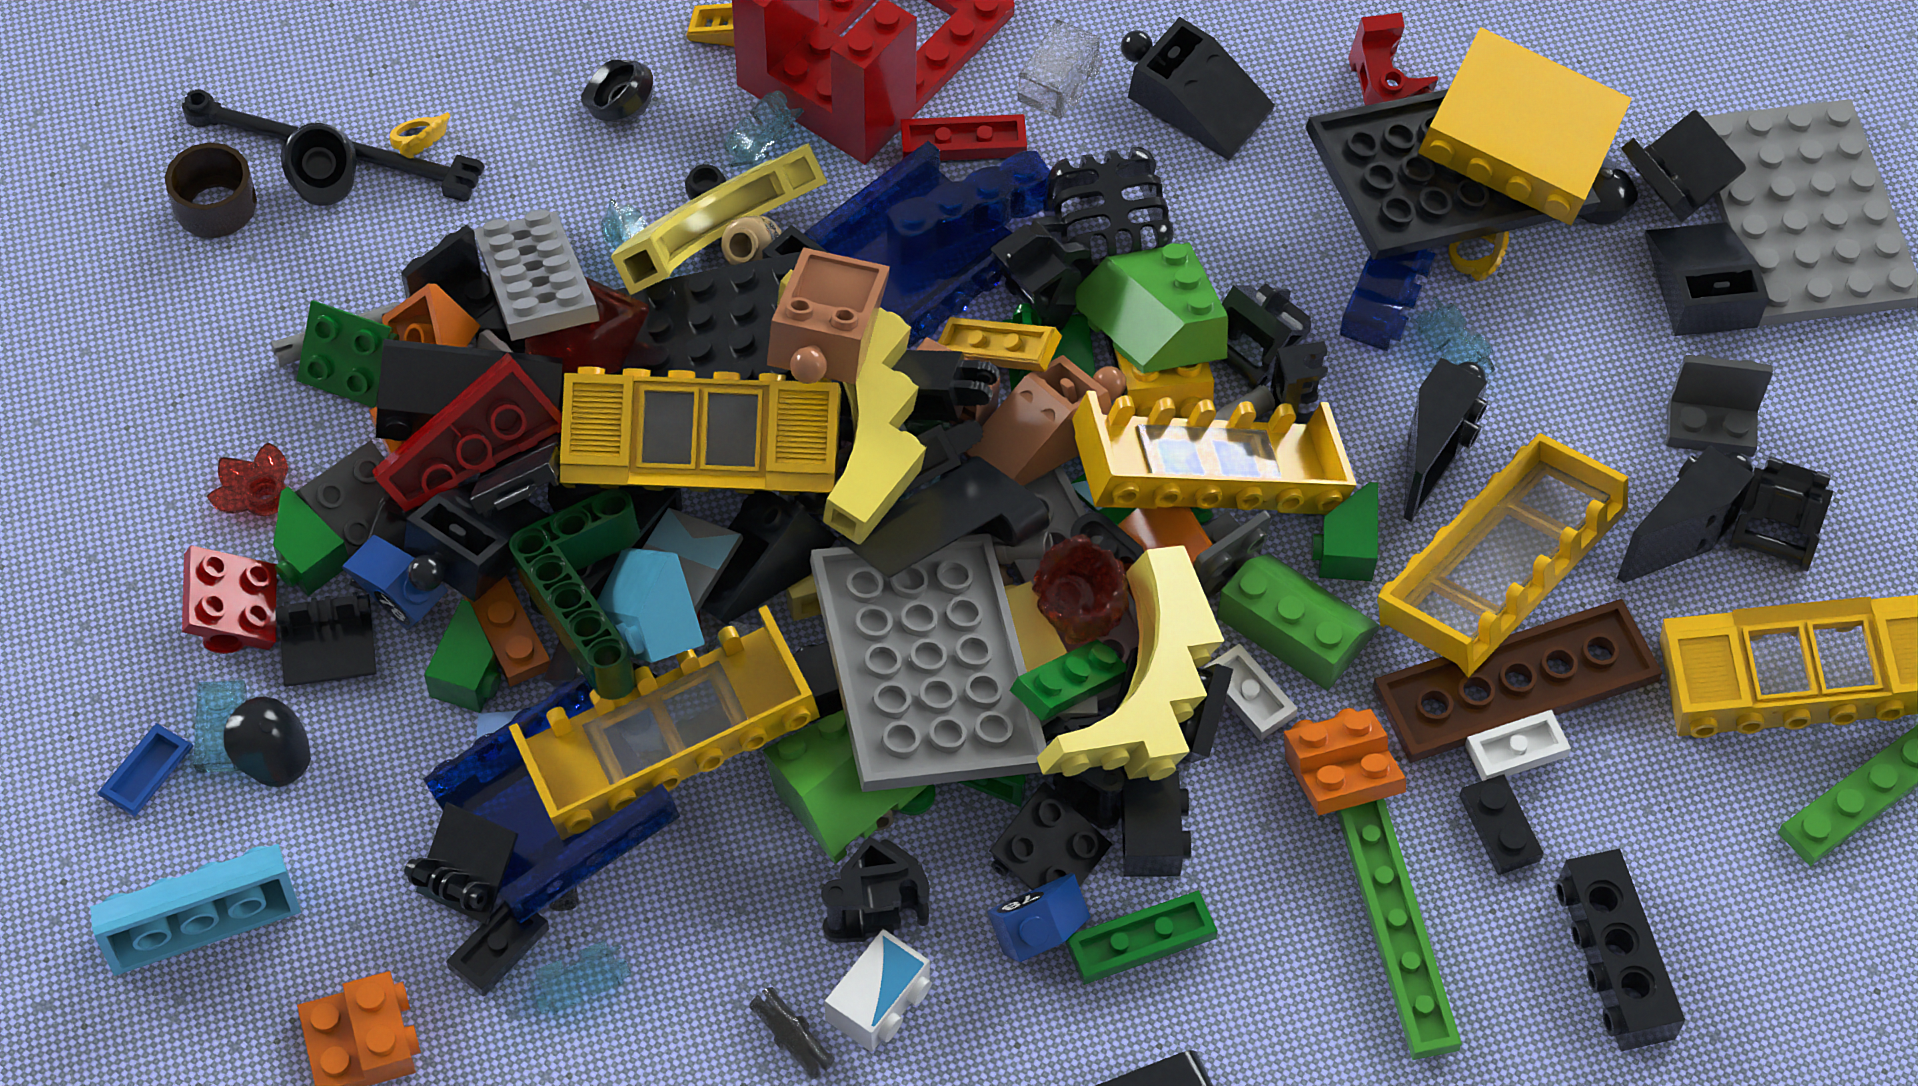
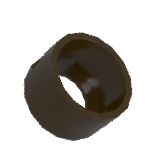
M210 142L198 144L178 153L168 165L164 177L166 189L175 219L184 230L198 237L218 238L231 235L240 230L254 216L257 206L256 192L248 162L238 150L226 144ZM224 187L234 191L231 196L220 202L206 205L192 203L199 193L209 188Z

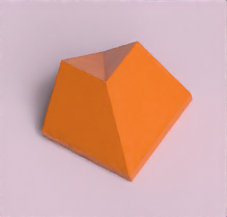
M430 283L381 317L383 324L392 327L393 333L399 335L400 341L467 347L481 327L437 284Z

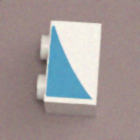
M882 929L824 1001L825 1020L870 1052H873L881 1040L889 1042L894 1037L903 1021L901 1015L912 1003L914 1006H917L927 995L932 984L929 980L930 960Z

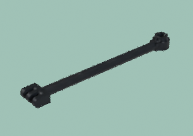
M200 89L187 93L184 100L185 103H182L184 117L187 123L194 127H205L210 124L217 126L218 123L281 140H286L294 131L300 128L222 107L221 103L215 102L209 93ZM351 141L356 152V159L443 182L441 185L443 196L464 202L469 201L473 193L471 189H474L479 181L477 176H481L485 168L481 161L458 154L450 167L415 157L410 159L400 153Z

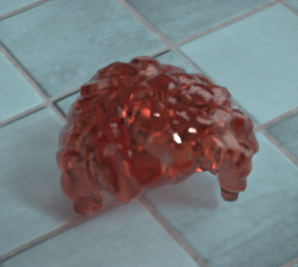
M1084 534L1066 538L1063 542L1053 545L1045 552L1043 560L1040 561L1039 568L1035 572V583L1032 586V590L1038 596V610L1057 631L1065 633L1067 644L1076 645L1078 643L1094 642L1097 637L1109 635L1110 630L1120 625L1123 614L1129 608L1127 597L1128 579L1123 569V562L1115 559L1111 550H1101L1098 544L1092 543L1091 539Z

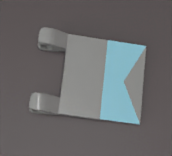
M668 507L642 549L677 553L697 616L702 604L744 538L740 533Z

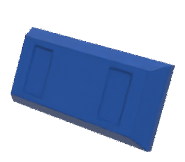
M155 723L97 792L98 796L136 817L194 747L193 744Z

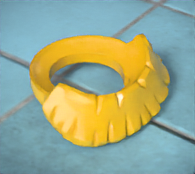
M446 112L437 117H422L406 121L390 132V144L392 148L399 150L401 155L410 159L414 158V155L422 152L424 148H429L433 145V142L438 141L445 135L451 116ZM427 126L419 134L399 136L407 130Z
M1509 231L1481 237L1493 243L1494 250L1492 254L1478 260H1466L1457 254V247L1462 241L1451 243L1448 248L1451 265L1461 273L1471 274L1476 282L1485 280L1496 271L1506 254L1505 251L1509 243Z

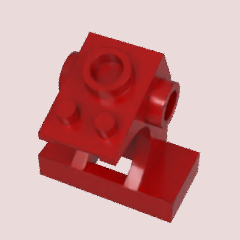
M1402 12L1361 17L1348 59L1351 72L1357 71L1365 106L1434 92L1438 82V76L1408 78L1399 69L1393 67L1392 62L1405 28ZM1387 80L1395 81L1398 86H1390Z

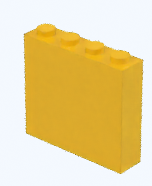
M1480 27L1426 133L1418 153L1571 226L1587 198L1632 98Z

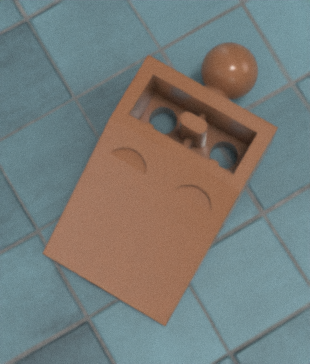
M803 248L771 320L767 365L791 370L794 378L804 384L816 383L822 377L856 384L866 358L888 280L890 266Z
M1064 355L1052 360L1046 372L1032 371L1020 381L982 426L984 432L982 433L983 437L980 439L981 442H978L977 445L973 444L972 448L964 451V456L967 459L973 456L981 457L1022 486L1030 483L1080 455L1075 440L1076 432L1072 418L1086 391L1096 392L1102 415H1108L1112 408L1111 401L1121 397L1126 390L1125 375L1116 367L1106 366L1100 368L1091 378Z

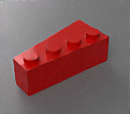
M506 353L376 466L372 472L378 483L406 512L430 500L436 494L457 486L459 482L496 466V463L537 445V442L556 432L560 433L562 431V413L511 355Z

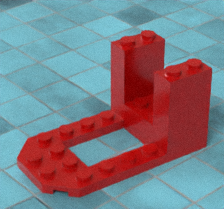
M732 0L737 86L866 165L901 130V119H912L1014 16V0H925L951 17L917 51V17L889 0H880L843 37L840 35L876 0Z

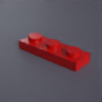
M1025 115L901 119L903 162L1027 157Z

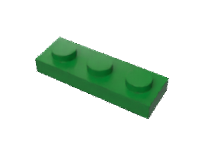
M1096 639L1018 676L1009 691L1043 722L1122 682L1126 664L1117 657L1113 649L1104 645L1099 639Z
M1197 890L1073 933L1066 940L1065 944L1083 985L1215 940L1218 930L1200 891Z

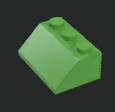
M1270 553L1249 559L1221 590L1217 619L1326 691L1330 690L1380 627L1378 623Z

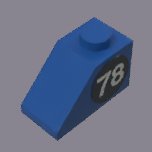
M372 535L341 567L406 631L418 623L449 591L442 583L438 588L428 592L415 589L407 577L408 566L415 558L376 535Z
M1069 873L987 910L1003 955L1018 962L1025 961L1064 943L1091 918L1074 873Z

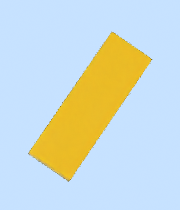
M949 317L938 343L952 351H962L964 357L969 360L990 361L995 366L1046 372L1062 335L1056 327Z

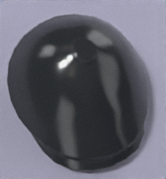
M610 60L604 63L588 82L581 94V103L588 108L591 115L596 119L610 122L631 121L642 115L651 102L653 95L652 72L647 65L637 61Z
M309 123L298 128L285 140L280 155L281 167L288 182L302 199L312 205L326 206L338 203L348 196L353 188L357 159L354 146L344 132L329 124Z
M1605 157L1592 184V188L1598 196L1600 203L1595 212L1578 216L1589 223L1599 225L1611 224L1620 220L1631 210L1637 201L1638 191L1634 181L1622 167Z
M267 696L255 697L239 705L226 722L223 732V743L227 756L239 770L259 783L269 787H283L301 777L308 768L311 760L308 737L299 718L283 702Z

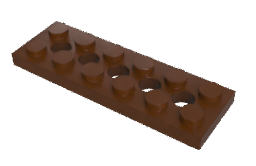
M1621 598L1510 634L1469 678L1456 663L1442 656L1374 678L1372 688L1409 763H1413L1465 746L1467 737L1548 710H1552L1554 716L1659 682L1663 672ZM1592 646L1606 648L1611 654V658L1608 660H1597L1589 654L1588 648ZM1552 659H1559L1568 664L1570 671L1565 674L1555 673L1549 669L1546 662ZM1513 672L1522 674L1528 679L1529 685L1521 688L1514 687L1507 682L1505 676ZM1469 686H1477L1487 693L1488 698L1483 701L1471 700L1465 695L1464 689ZM1430 699L1437 700L1445 706L1446 712L1440 715L1430 714L1424 710L1422 703Z

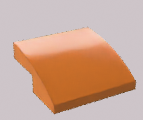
M1158 506L1157 509L1137 508L1117 525L1137 542L1144 552L1149 549L1184 545L1193 567L1196 557L1213 545L1190 507ZM1126 563L1120 567L1119 571L1126 573L1133 564ZM1131 588L1127 589L1134 600Z

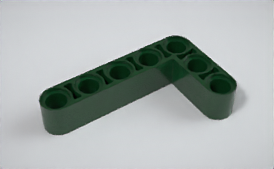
M619 488L602 491L522 528L514 533L509 542L520 582L594 691L601 698L607 700H617L631 693L635 688L636 678L626 643L576 571L631 546L639 538L640 528L631 495L626 490Z

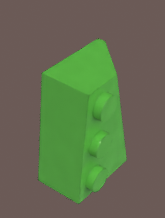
M1190 242L1183 244L1172 243L1165 247L1108 256L1076 289L1075 301L1077 306L1073 313L1080 311L1087 317L1088 326L1096 333L1103 331L1113 340V348L1142 373L1227 358L1228 315Z
M844 709L835 714L828 715L819 722L793 735H788L779 742L762 750L775 792L835 864L847 855L845 847L858 836L866 839L878 829L876 821L889 810H900L928 786L922 785L862 792Z

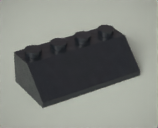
M384 339L375 438L406 441L506 353L511 355L558 408L563 357Z

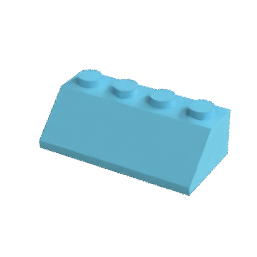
M637 548L622 550L596 602L626 643L629 656L653 663L704 645V638L677 553Z
M279 844L269 847H254L246 851L243 856L225 862H209L199 867L195 872L177 878H161L153 882L150 887L129 894L117 893L107 897L102 903L90 906L94 936L114 976L301 913Z

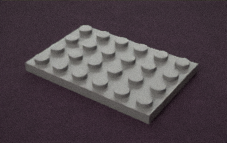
M1852 99L1702 116L1746 166V171L1716 194L1714 199L1722 222H1727L1759 264L1769 295V300L1759 326L1918 307V274Z
M990 533L963 536L891 578H887L848 547L811 550L810 564L862 792L1042 772L1036 758L1047 746L1040 720L1009 691L1016 678L1027 673Z

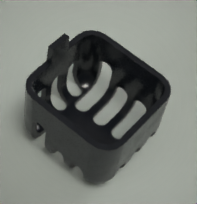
M1131 147L1128 159L1122 158L1118 151L1114 149L1106 152L1103 164L1098 163L1092 154H1086L1081 156L1079 168L1071 166L1068 159L1064 158L1058 161L1050 170L1043 200L1044 215L1058 217L1065 226L1062 232H1051L1050 234L1060 244L1080 242L1090 251V239L1093 236H1102L1106 241L1107 253L1104 257L1092 259L1091 253L1087 259L1078 258L1073 261L1072 264L1081 271V283L1106 257L1117 255L1115 235L1120 231L1128 232L1131 236L1132 248L1128 253L1143 251L1140 231L1144 227H1152L1156 241L1154 248L1172 244L1174 237L1173 224L1169 221V210L1167 202L1163 198L1161 179L1159 176L1154 175L1156 161L1151 152L1142 147ZM1138 186L1144 196L1143 199L1126 200L1121 192L1126 188ZM1102 196L1104 199V203L1101 206L1073 211L1062 218L1061 206L1071 198L1079 197V199ZM1147 209L1150 221L1133 223L1128 219L1130 212ZM1096 217H1105L1110 221V226L1107 229L1079 234L1068 241L1067 228L1077 221Z

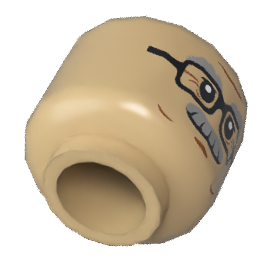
M754 215L736 219L726 227L722 235L721 248L724 258L731 266L761 260L762 250L782 232L774 221L765 216Z

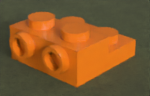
M1346 708L1339 711L1332 719L1317 723L1305 719L1295 723L1290 730L1284 731L1285 760L1318 816L1406 792V777L1389 752L1388 735L1371 708L1358 712L1353 708Z
M391 971L343 983L344 992L297 1005L315 1086H371L416 1073L412 1056L420 1054L421 1050L414 1025L405 1027L402 1012L411 1010L404 982L394 984Z

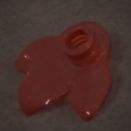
M266 443L256 454L254 462L221 457L218 463V476L222 486L207 495L208 501L219 511L230 514L249 511L257 516L276 514L279 508L281 491L286 488L284 480L289 470L285 456L276 446ZM272 495L269 498L260 499L262 496Z

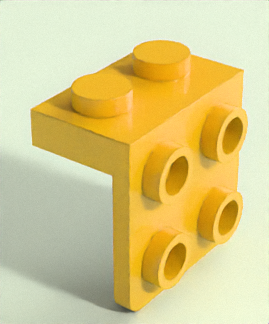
M1114 349L1119 368L1126 378L1124 396H1130L1134 403L1135 412L1133 416L1149 417L1156 402L1166 397L1173 400L1176 414L1173 418L1189 419L1198 402L1206 399L1214 402V378L1209 362L1142 373Z

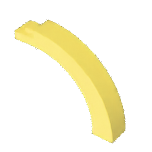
M807 143L774 160L770 159L666 214L625 241L612 253L611 258L629 294H635L670 277L672 271L683 261L722 237L726 227L734 220L746 216H760L826 184L827 179L810 144Z

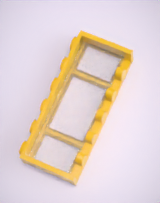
M1539 433L1527 446L1523 445L1517 450L1513 460L1501 472H1496L1492 475L1487 486L1474 499H1469L1463 505L1460 514L1448 526H1443L1437 531L1433 541L1421 553H1416L1411 557L1406 568L1393 581H1388L1381 588L1377 598L1380 626L1384 628L1387 625L1453 661L1469 678L1628 511V476Z

